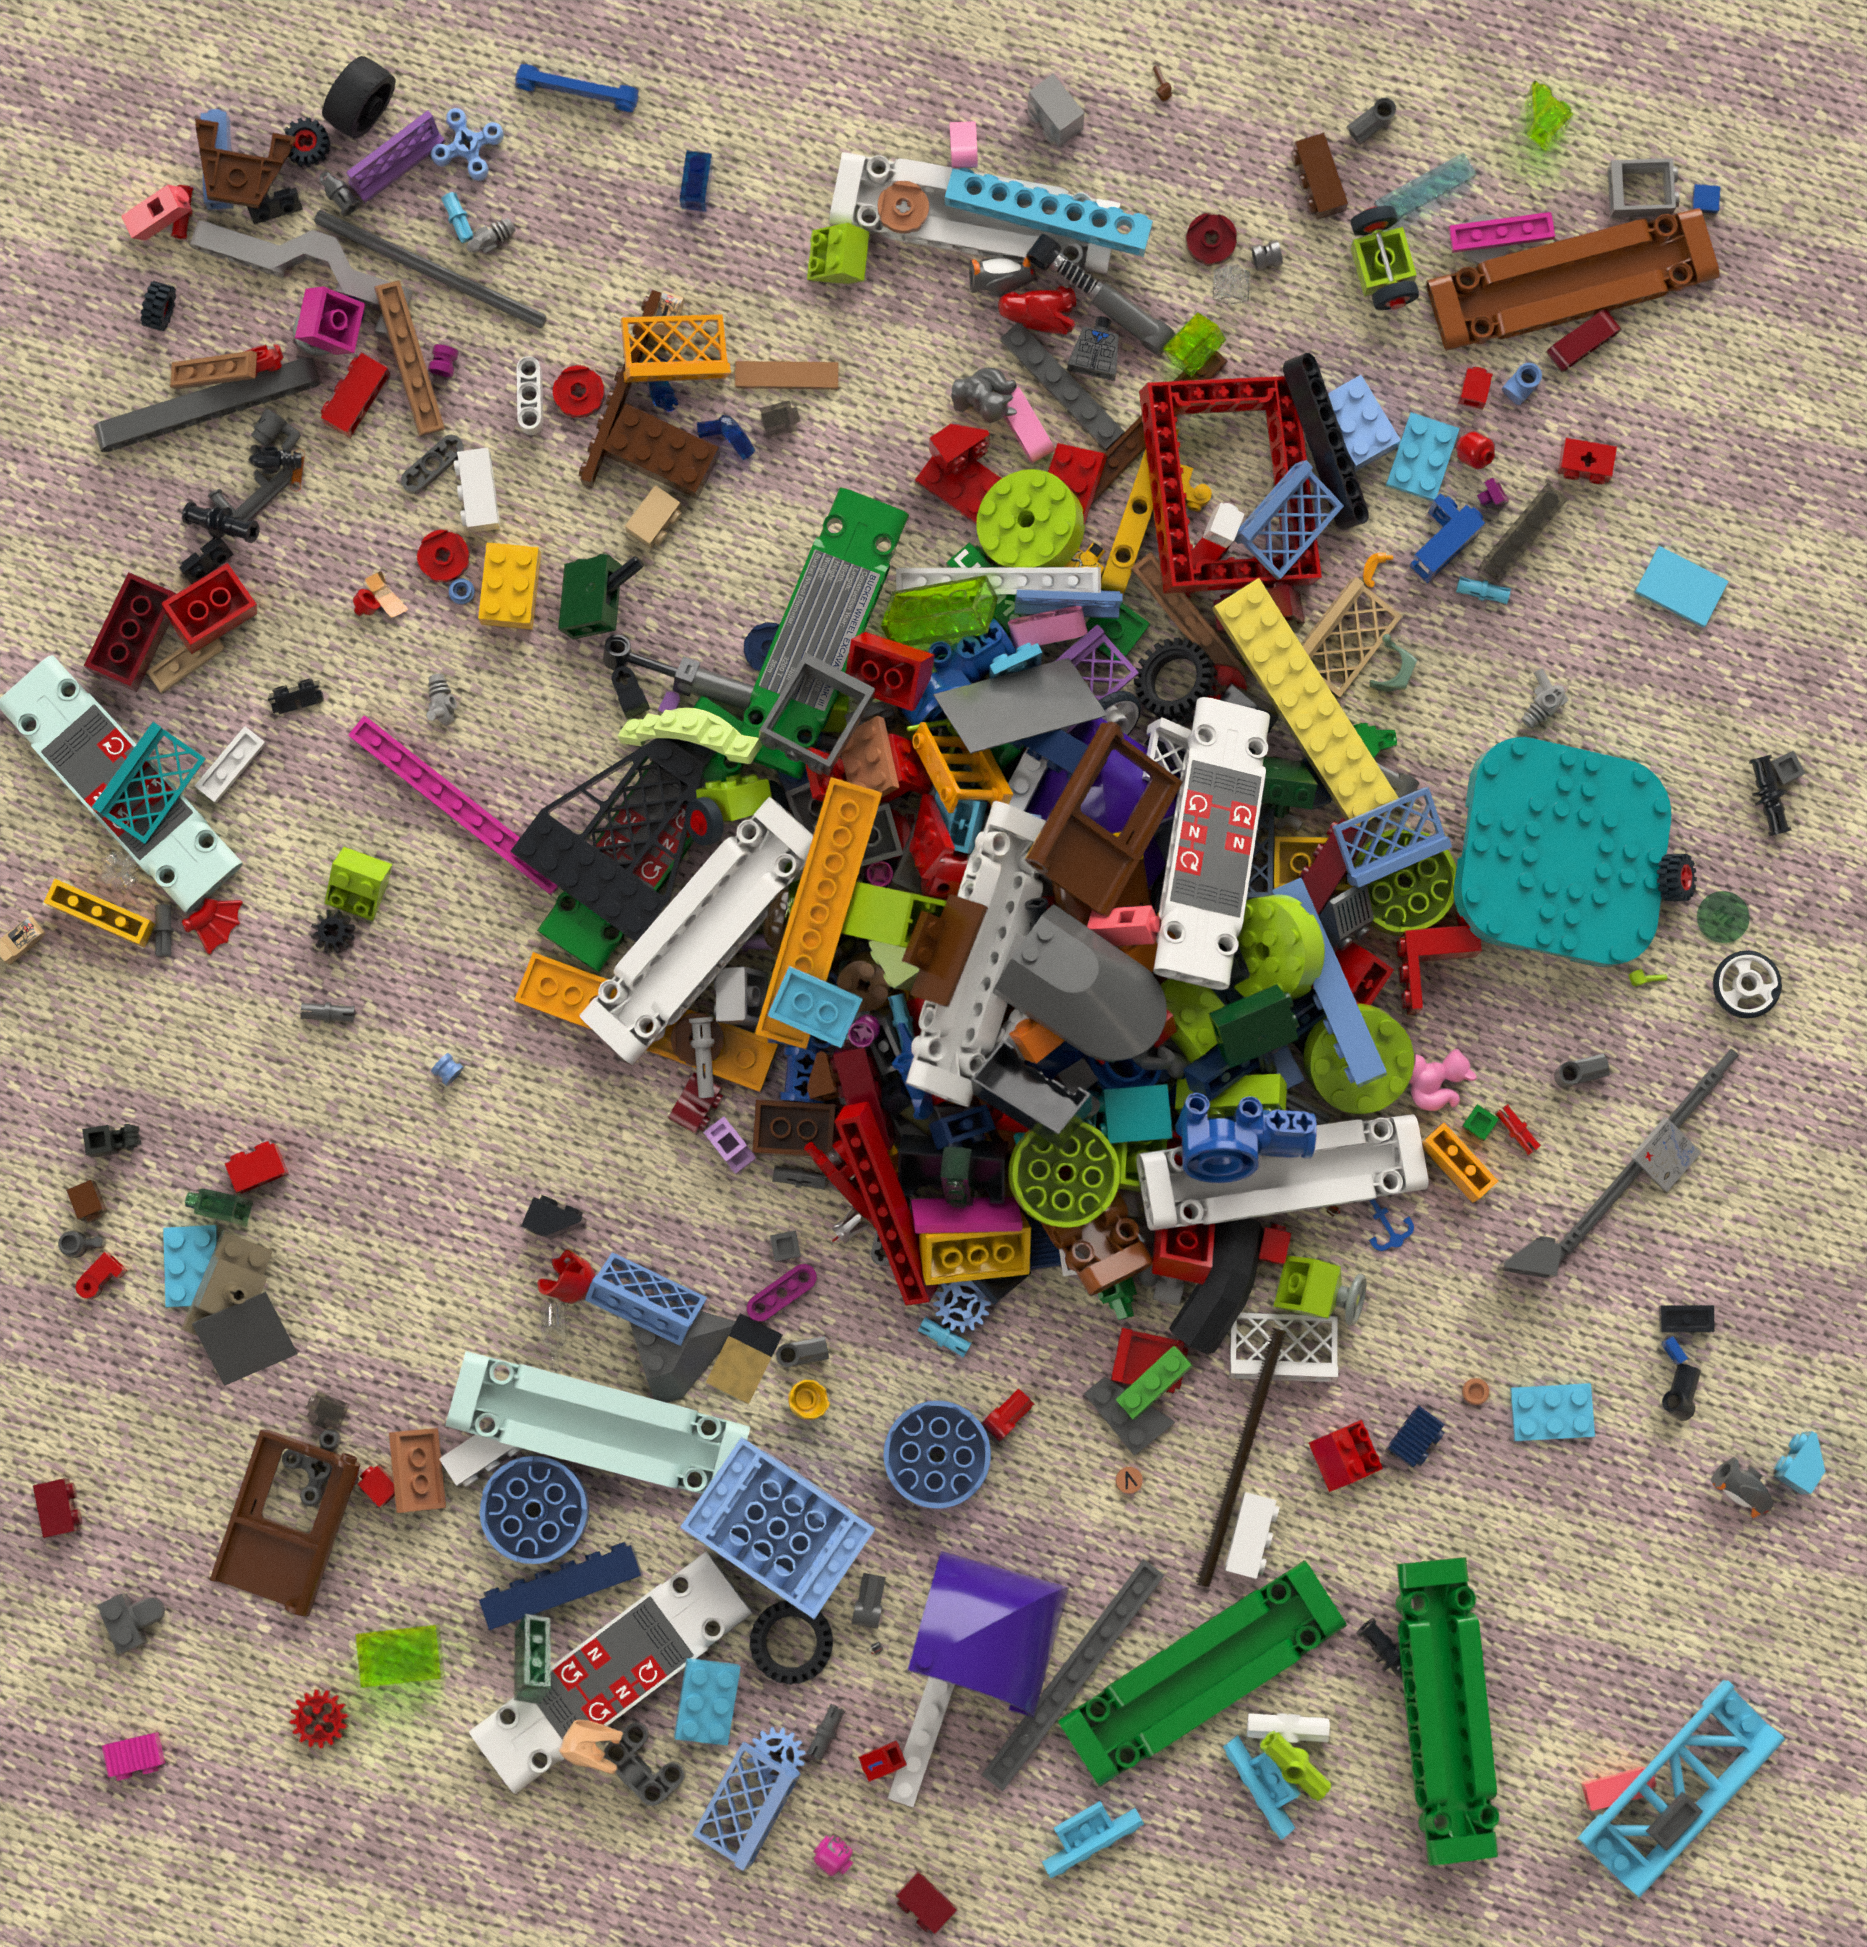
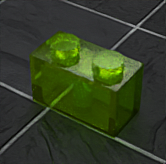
M1197 312L1165 345L1163 350L1174 366L1192 377L1220 349L1226 338L1216 323Z

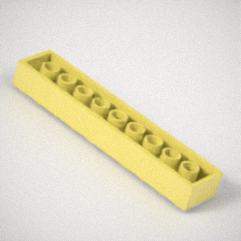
M1259 578L1212 608L1213 612L1346 820L1352 819L1398 799L1397 794Z

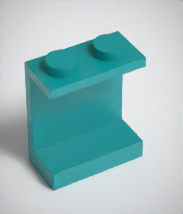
M1167 1085L1102 1090L1100 1096L1097 1097L1100 1103L1098 1113L1102 1112L1103 1123H1099V1131L1104 1134L1110 1144L1157 1139L1160 1141L1172 1138Z

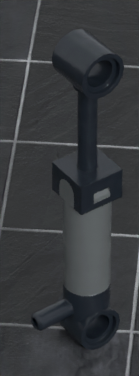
M612 635L605 641L603 662L611 670L622 666L626 667L628 662L673 677L674 692L689 697L693 692L743 710H747L750 706V697L754 686L700 668L701 662L683 656L679 668L632 653L629 640L622 635ZM754 714L750 723L758 725L764 717L761 714Z

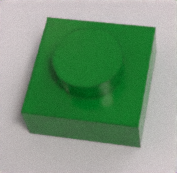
M1477 1104L1461 1127L1480 1140L1485 1141L1499 1118Z

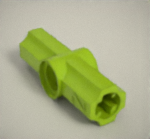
M1275 1731L1268 1733L1264 1740L1261 1741L1260 1749L1282 1769V1777L1285 1781L1291 1784H1298L1316 1801L1323 1799L1330 1791L1331 1783L1309 1762V1754L1305 1750L1294 1748L1279 1732Z

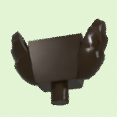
M781 890L777 894L775 900L770 903L768 915L763 922L764 939L771 948V954L775 957H778L790 917L789 912L785 918L788 890ZM854 936L847 937L838 942L830 970L835 968L837 963L847 958L849 951L856 943Z

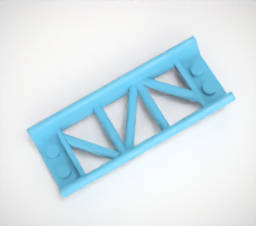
M1723 1680L1701 1703L1703 1705L1702 1708L1604 1814H1599L1577 1838L1638 1898L1647 1891L1786 1740L1734 1690L1735 1686L1728 1680ZM1712 1714L1732 1736L1692 1734ZM1685 1746L1744 1747L1745 1750L1717 1779ZM1681 1757L1710 1787L1695 1803L1703 1812L1667 1851L1657 1844L1644 1857L1624 1836H1650L1646 1832L1650 1825H1612L1610 1822L1638 1792L1662 1814L1668 1805L1646 1783L1668 1760L1675 1798L1682 1791L1685 1793L1680 1762Z

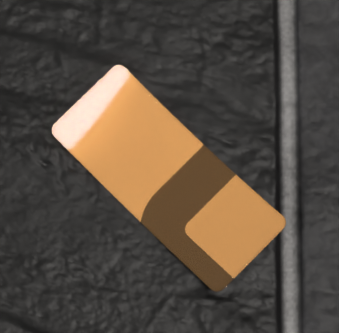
M381 571L365 578L371 592L390 617L408 610L402 601L390 590Z

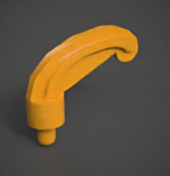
M1375 553L1367 559L1363 570V581L1367 587L1373 588L1375 582L1371 579L1378 563H1386V560H1393V555Z

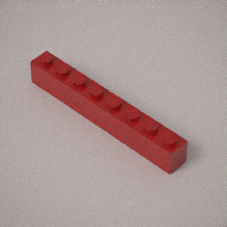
M862 1102L844 1106L837 1116L835 1124L906 1306L930 1302L939 1285H926L924 1282L919 1251V1233H915L910 1209L869 1102Z

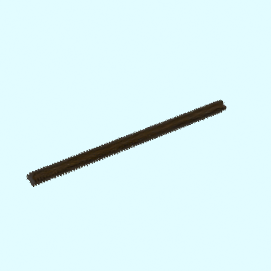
M1272 1328L1274 1331H1271L1273 1334H1270L1272 1337H1269L1271 1341L1268 1340L1270 1344H1267L1269 1347L1266 1348L1269 1350H1265L1267 1353H1265L1266 1357L1263 1358L1266 1360H1262L1265 1363H1262L1264 1365L1261 1366L1263 1369H1260L1262 1373H1259L1261 1376H1258L1260 1379H1257L1259 1382H1256L1258 1385H1255L1257 1389H1254L1256 1392H1253L1255 1395H1252L1254 1398H1251L1253 1401H1250L1252 1405H1249L1251 1408H1248L1250 1411H1247L1249 1414H1246L1248 1417H1245L1247 1421L1244 1420L1246 1424H1243L1245 1427L1242 1428L1245 1430H1241L1243 1433H1240L1242 1437L1239 1438L1242 1440H1238L1241 1443H1237L1240 1445L1237 1446L1239 1449H1236L1238 1453H1234L1237 1456H1234L1236 1459H1233L1235 1462H1232L1234 1465H1231L1233 1469H1230L1232 1472H1229L1231 1475H1228L1230 1478H1227L1228 1482L1226 1481L1228 1485H1225L1227 1488H1224L1226 1491H1223L1225 1494H1222L1224 1497H1221L1223 1501L1220 1500L1222 1504H1219L1221 1507H1218L1220 1510H1217L1219 1513H1216L1218 1517L1215 1516L1217 1520L1214 1521L1217 1523H1213L1216 1525L1212 1526L1215 1528L1214 1530L1212 1529L1214 1533H1211L1213 1536H1209L1212 1539H1209L1211 1541L1208 1542L1210 1545H1207L1209 1549H1206L1208 1552H1205L1207 1555H1204L1206 1558H1203L1205 1561H1202L1204 1565L1201 1564L1203 1568H1200L1202 1571H1199L1201 1574H1198L1200 1578L1197 1577L1199 1581L1196 1580L1199 1586L1210 1587L1221 1546L1225 1539V1532H1227V1526H1229L1230 1516H1232L1231 1513L1235 1506L1234 1503L1244 1475V1468H1246L1250 1455L1249 1452H1251L1250 1449H1252V1443L1254 1442L1253 1439H1255L1254 1436L1257 1433L1258 1423H1260L1259 1420L1267 1398V1391H1269L1273 1378L1272 1375H1274L1273 1372H1275L1274 1370L1277 1366V1359H1279L1278 1356H1280L1282 1343H1284L1283 1340H1285L1284 1337L1287 1333L1281 1329Z

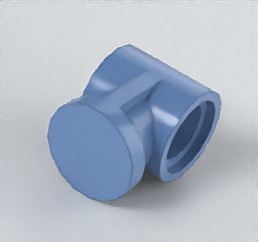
M1534 363L1522 364L1517 372L1501 388L1502 392L1512 402L1521 405L1537 389L1542 379L1540 368ZM1521 375H1531L1534 382L1525 383Z

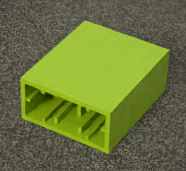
M856 882L841 933L907 948L921 911L940 918L947 901Z

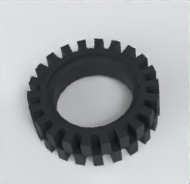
M1168 638L1163 640L1165 646H1161L1159 643L1153 645L1156 649L1154 653L1149 649L1145 652L1149 658L1147 660L1141 658L1138 662L1142 669L1136 668L1139 672L1137 675L1139 678L1134 679V685L1138 687L1135 689V692L1140 697V702L1151 713L1155 714L1158 718L1163 717L1171 722L1174 718L1179 722L1183 721V716L1187 719L1193 718L1192 711H1195L1197 699L1207 697L1208 695L1214 697L1216 691L1212 689V686H1217L1218 680L1214 676H1217L1218 673L1213 667L1215 666L1214 661L1198 644L1192 643L1186 638L1184 642L1180 638H1174V642ZM1176 659L1192 661L1196 667L1197 675L1191 691L1178 700L1168 701L1159 698L1155 689V680L1161 668Z
M785 1600L771 1605L759 1615L750 1633L749 1645L753 1661H755L758 1669L766 1677L778 1683L800 1684L814 1678L827 1665L832 1654L833 1633L828 1620L821 1611L813 1619ZM790 1616L801 1618L809 1623L815 1632L817 1642L812 1658L807 1663L793 1668L778 1664L772 1659L767 1649V1635L772 1625L778 1620Z

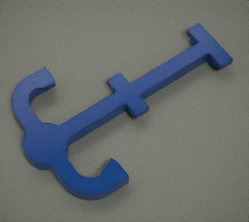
M1375 1199L1369 1200L1376 1211V1214L1372 1215L1374 1220L1380 1218L1391 1236L1389 1242L1385 1245H1378L1376 1237L1369 1239V1242L1378 1251H1384L1390 1247H1400L1404 1239L1409 1237L1414 1231V1224L1411 1218L1407 1217L1403 1220L1408 1225V1231L1402 1235L1395 1234L1385 1217V1214L1388 1213L1387 1208L1381 1210Z

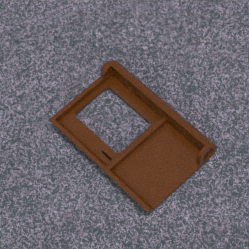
M261 1429L210 1581L222 1582L285 1605V1610L295 1615L310 1616L361 1466L357 1462V1457L347 1453L338 1455L277 1432ZM284 1449L301 1453L329 1463L332 1466V1472L310 1533H305L266 1519L262 1514Z

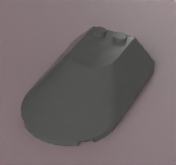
M1054 904L1039 918L1010 959L993 989L995 995L1084 1054L1101 1061L1115 1062V1060L1133 1059L1142 1055L1158 1040L1166 1021V999L1162 987L1155 976L1136 960Z

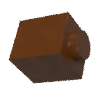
M89 1180L66 1190L78 1220H86L87 1223H91L102 1218L101 1213L107 1211L95 1181Z

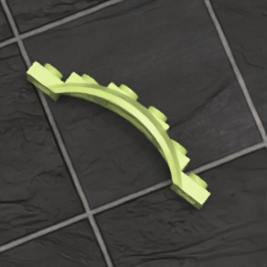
M696 708L665 710L661 715L647 714L644 719L629 718L617 736L620 743L641 747L646 740L655 738L689 741L727 756L728 761L746 764L752 763L762 747L759 738L741 735L725 720L710 712Z

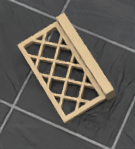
M1357 576L1349 580L1301 643L1310 659L1313 656L1323 655L1324 670L1318 672L1320 674L1325 673V678L1322 677L1330 691L1338 698L1342 696L1382 644L1383 635L1389 634L1402 618L1398 612L1363 585L1364 582ZM1361 593L1370 599L1371 609L1358 611L1357 599ZM1353 605V611L1348 612V610ZM1385 611L1393 617L1388 626L1378 627L1376 612ZM1372 613L1373 628L1360 629L1358 614ZM1346 615H1354L1356 630L1342 631L1341 619ZM1337 626L1338 632H1332ZM1378 630H1384L1382 634L1379 636ZM1374 631L1375 643L1369 647H1362L1361 632ZM1356 633L1358 648L1345 649L1343 634ZM1338 635L1340 650L1327 651L1325 640L1328 636ZM1322 646V652H1317L1318 649ZM1363 650H1369L1365 654V656H1363ZM1358 651L1359 664L1356 667H1347L1345 653ZM1341 653L1342 668L1329 669L1327 655ZM1353 670L1348 677L1347 671ZM1343 671L1344 683L1338 690L1331 684L1329 673Z

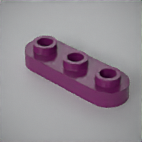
M808 1264L795 1266L748 1301V1315L758 1322L771 1318L814 1287L817 1281L815 1270ZM801 1273L808 1274L809 1279L807 1282L802 1283L799 1281ZM780 1288H785L787 1290L786 1297L779 1298L777 1291ZM760 1303L765 1305V1311L761 1314L755 1310L756 1305Z

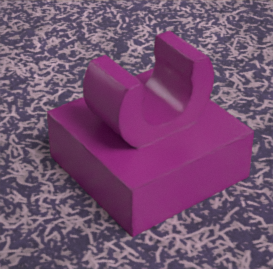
M1494 477L1484 482L1488 490L1477 495L1481 505L1484 506L1493 501L1499 507L1509 503L1501 484Z

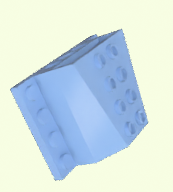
M743 1437L735 1445L680 1526V1528L813 1619H815L875 1530L873 1526L855 1515L849 1508L769 1453L760 1450Z

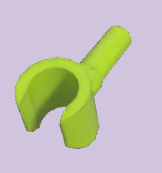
M1643 969L1628 974L1633 986H1640L1653 981H1667V974L1645 976Z

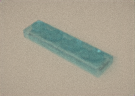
M1463 152L1375 200L1374 205L1375 207L1393 206L1398 219L1475 178L1476 172Z

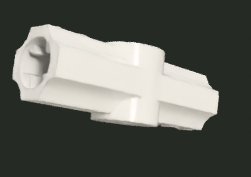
M1248 1713L1247 1737L1264 1739L1268 1733L1275 1731L1279 1732L1288 1742H1328L1329 1719L1301 1717V1715L1297 1714L1287 1715L1284 1713H1277V1715Z

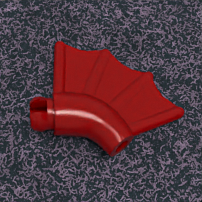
M205 898L200 910L189 915V918L182 920L185 932L195 930L207 954L210 955L216 946L228 943L231 930L240 924L238 921V910L243 901H217Z

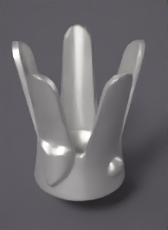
M853 1206L843 1220H840L832 1228L837 1235L832 1242L840 1238L846 1244L853 1236L870 1227L868 1223L859 1224L854 1227L861 1220V1215H856L857 1210L852 1212Z

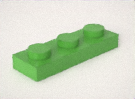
M1173 1346L1128 1387L1116 1401L1133 1420H1136L1185 1375L1193 1365L1176 1346Z

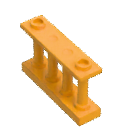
M920 723L917 732L913 736V747L924 764L948 813L954 812L959 800H987L991 807L993 801L1010 803L1013 792L990 749L970 754L960 737L932 736L926 723ZM938 747H960L964 754H941ZM947 764L969 765L973 772L950 771ZM956 782H978L982 789H959Z

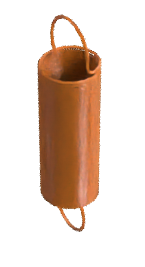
M301 457V469L296 468V470H293L291 484L294 482L301 484L304 457Z

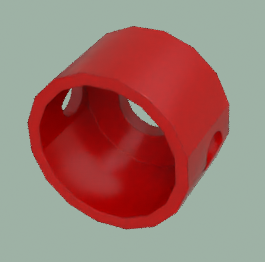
M956 850L952 854H944L942 858L945 859V863L937 870L931 880L922 878L921 889L923 896L947 901L950 894L958 896L968 864V858L966 853Z

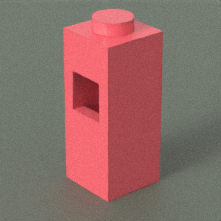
M166 185L121 215L131 238L145 241L190 212L192 208L188 202L189 196L182 187Z
M1152 906L1113 908L1109 917L1100 915L1092 910L1087 927L1114 946L1155 943L1156 935L1161 928V921L1156 916Z
M1639 1767L1581 1783L1588 1810L1594 1811L1611 1806L1646 1767ZM1654 1776L1646 1783L1652 1790L1656 1787ZM1638 1792L1632 1800L1643 1798L1644 1796Z

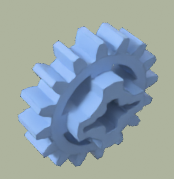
M972 1281L953 1282L949 1286L945 1283L941 1284L944 1291L935 1293L940 1298V1301L933 1302V1306L940 1307V1310L935 1315L936 1317L943 1315L942 1325L949 1322L951 1324V1331L956 1326H959L961 1333H964L966 1326H969L974 1331L975 1322L983 1325L984 1322L980 1317L982 1315L989 1316V1312L984 1310V1307L990 1306L991 1302L984 1300L986 1296ZM960 1286L969 1287L976 1293L971 1295L964 1293ZM951 1290L953 1299L950 1304L944 1306L945 1297ZM962 1297L963 1300L974 1299L967 1304V1310L962 1311L961 1308L950 1309L958 1303L957 1298ZM980 1302V1309L973 1318L971 1313L972 1307ZM953 1313L959 1314L963 1317L964 1322L956 1321L949 1317V1315Z
M771 1727L770 1734L767 1735L762 1730L760 1731L762 1739L759 1740L755 1737L752 1739L754 1744H756L754 1748L772 1758L771 1754H769L770 1751L776 1752L784 1746L780 1756L783 1761L776 1762L789 1770L794 1769L800 1773L796 1767L797 1765L804 1766L805 1762L800 1760L799 1756L804 1755L805 1750H798V1746H800L802 1741H793L794 1732L787 1736L785 1735L784 1727H782L779 1733H776L775 1728ZM772 1738L783 1739L778 1745H770L765 1742ZM790 1745L794 1751V1762H791L787 1756V1749ZM754 1757L748 1758L747 1762L754 1763V1767H756ZM771 1767L763 1769L764 1776L767 1778V1784L777 1780L779 1776L770 1774L772 1771Z

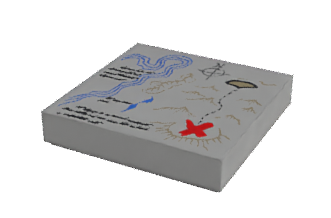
M1664 1117L1630 1157L1662 1190L1668 1192L1701 1152L1668 1118Z

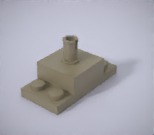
M222 1231L181 1330L198 1336L192 1323L235 1304H242L247 1299L261 1294L267 1277L263 1276L273 1251Z

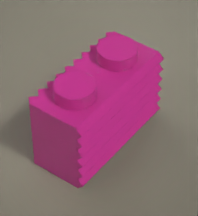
M159 1732L102 1745L108 1777L116 1776L117 1781L133 1777V1771L141 1769L143 1774L159 1771L158 1765L165 1764Z

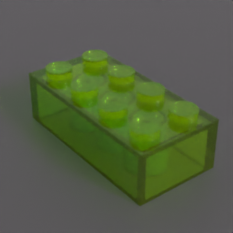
M987 575L892 591L881 628L887 639L910 647L974 635L979 636L988 633L998 597Z

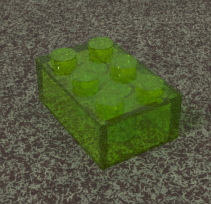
M440 1624L355 1634L360 1688L445 1678Z

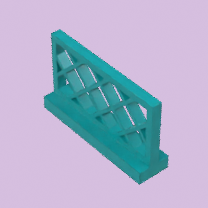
M153 721L92 808L146 844L206 758ZM163 737L173 742L175 753L159 755L158 744ZM177 746H179L185 751L178 752ZM155 749L156 756L149 757ZM190 754L198 759L192 769L181 770L180 755ZM176 756L178 771L162 773L160 759ZM157 759L159 774L144 777L142 768L144 763ZM140 770L141 777L134 778ZM189 773L183 781L182 774ZM179 775L181 784L179 788L166 792L163 777ZM160 778L163 792L147 795L145 780ZM142 781L144 796L129 798L127 791L129 784ZM125 792L126 799L119 800V798ZM174 794L168 802L167 795ZM164 796V809L161 812L151 813L148 798ZM145 799L147 814L132 816L130 801ZM127 803L129 817L117 819L109 813L115 804ZM158 816L154 823H152L151 817ZM148 817L150 828L143 837L134 830L133 820ZM130 820L131 828L124 824L123 821Z

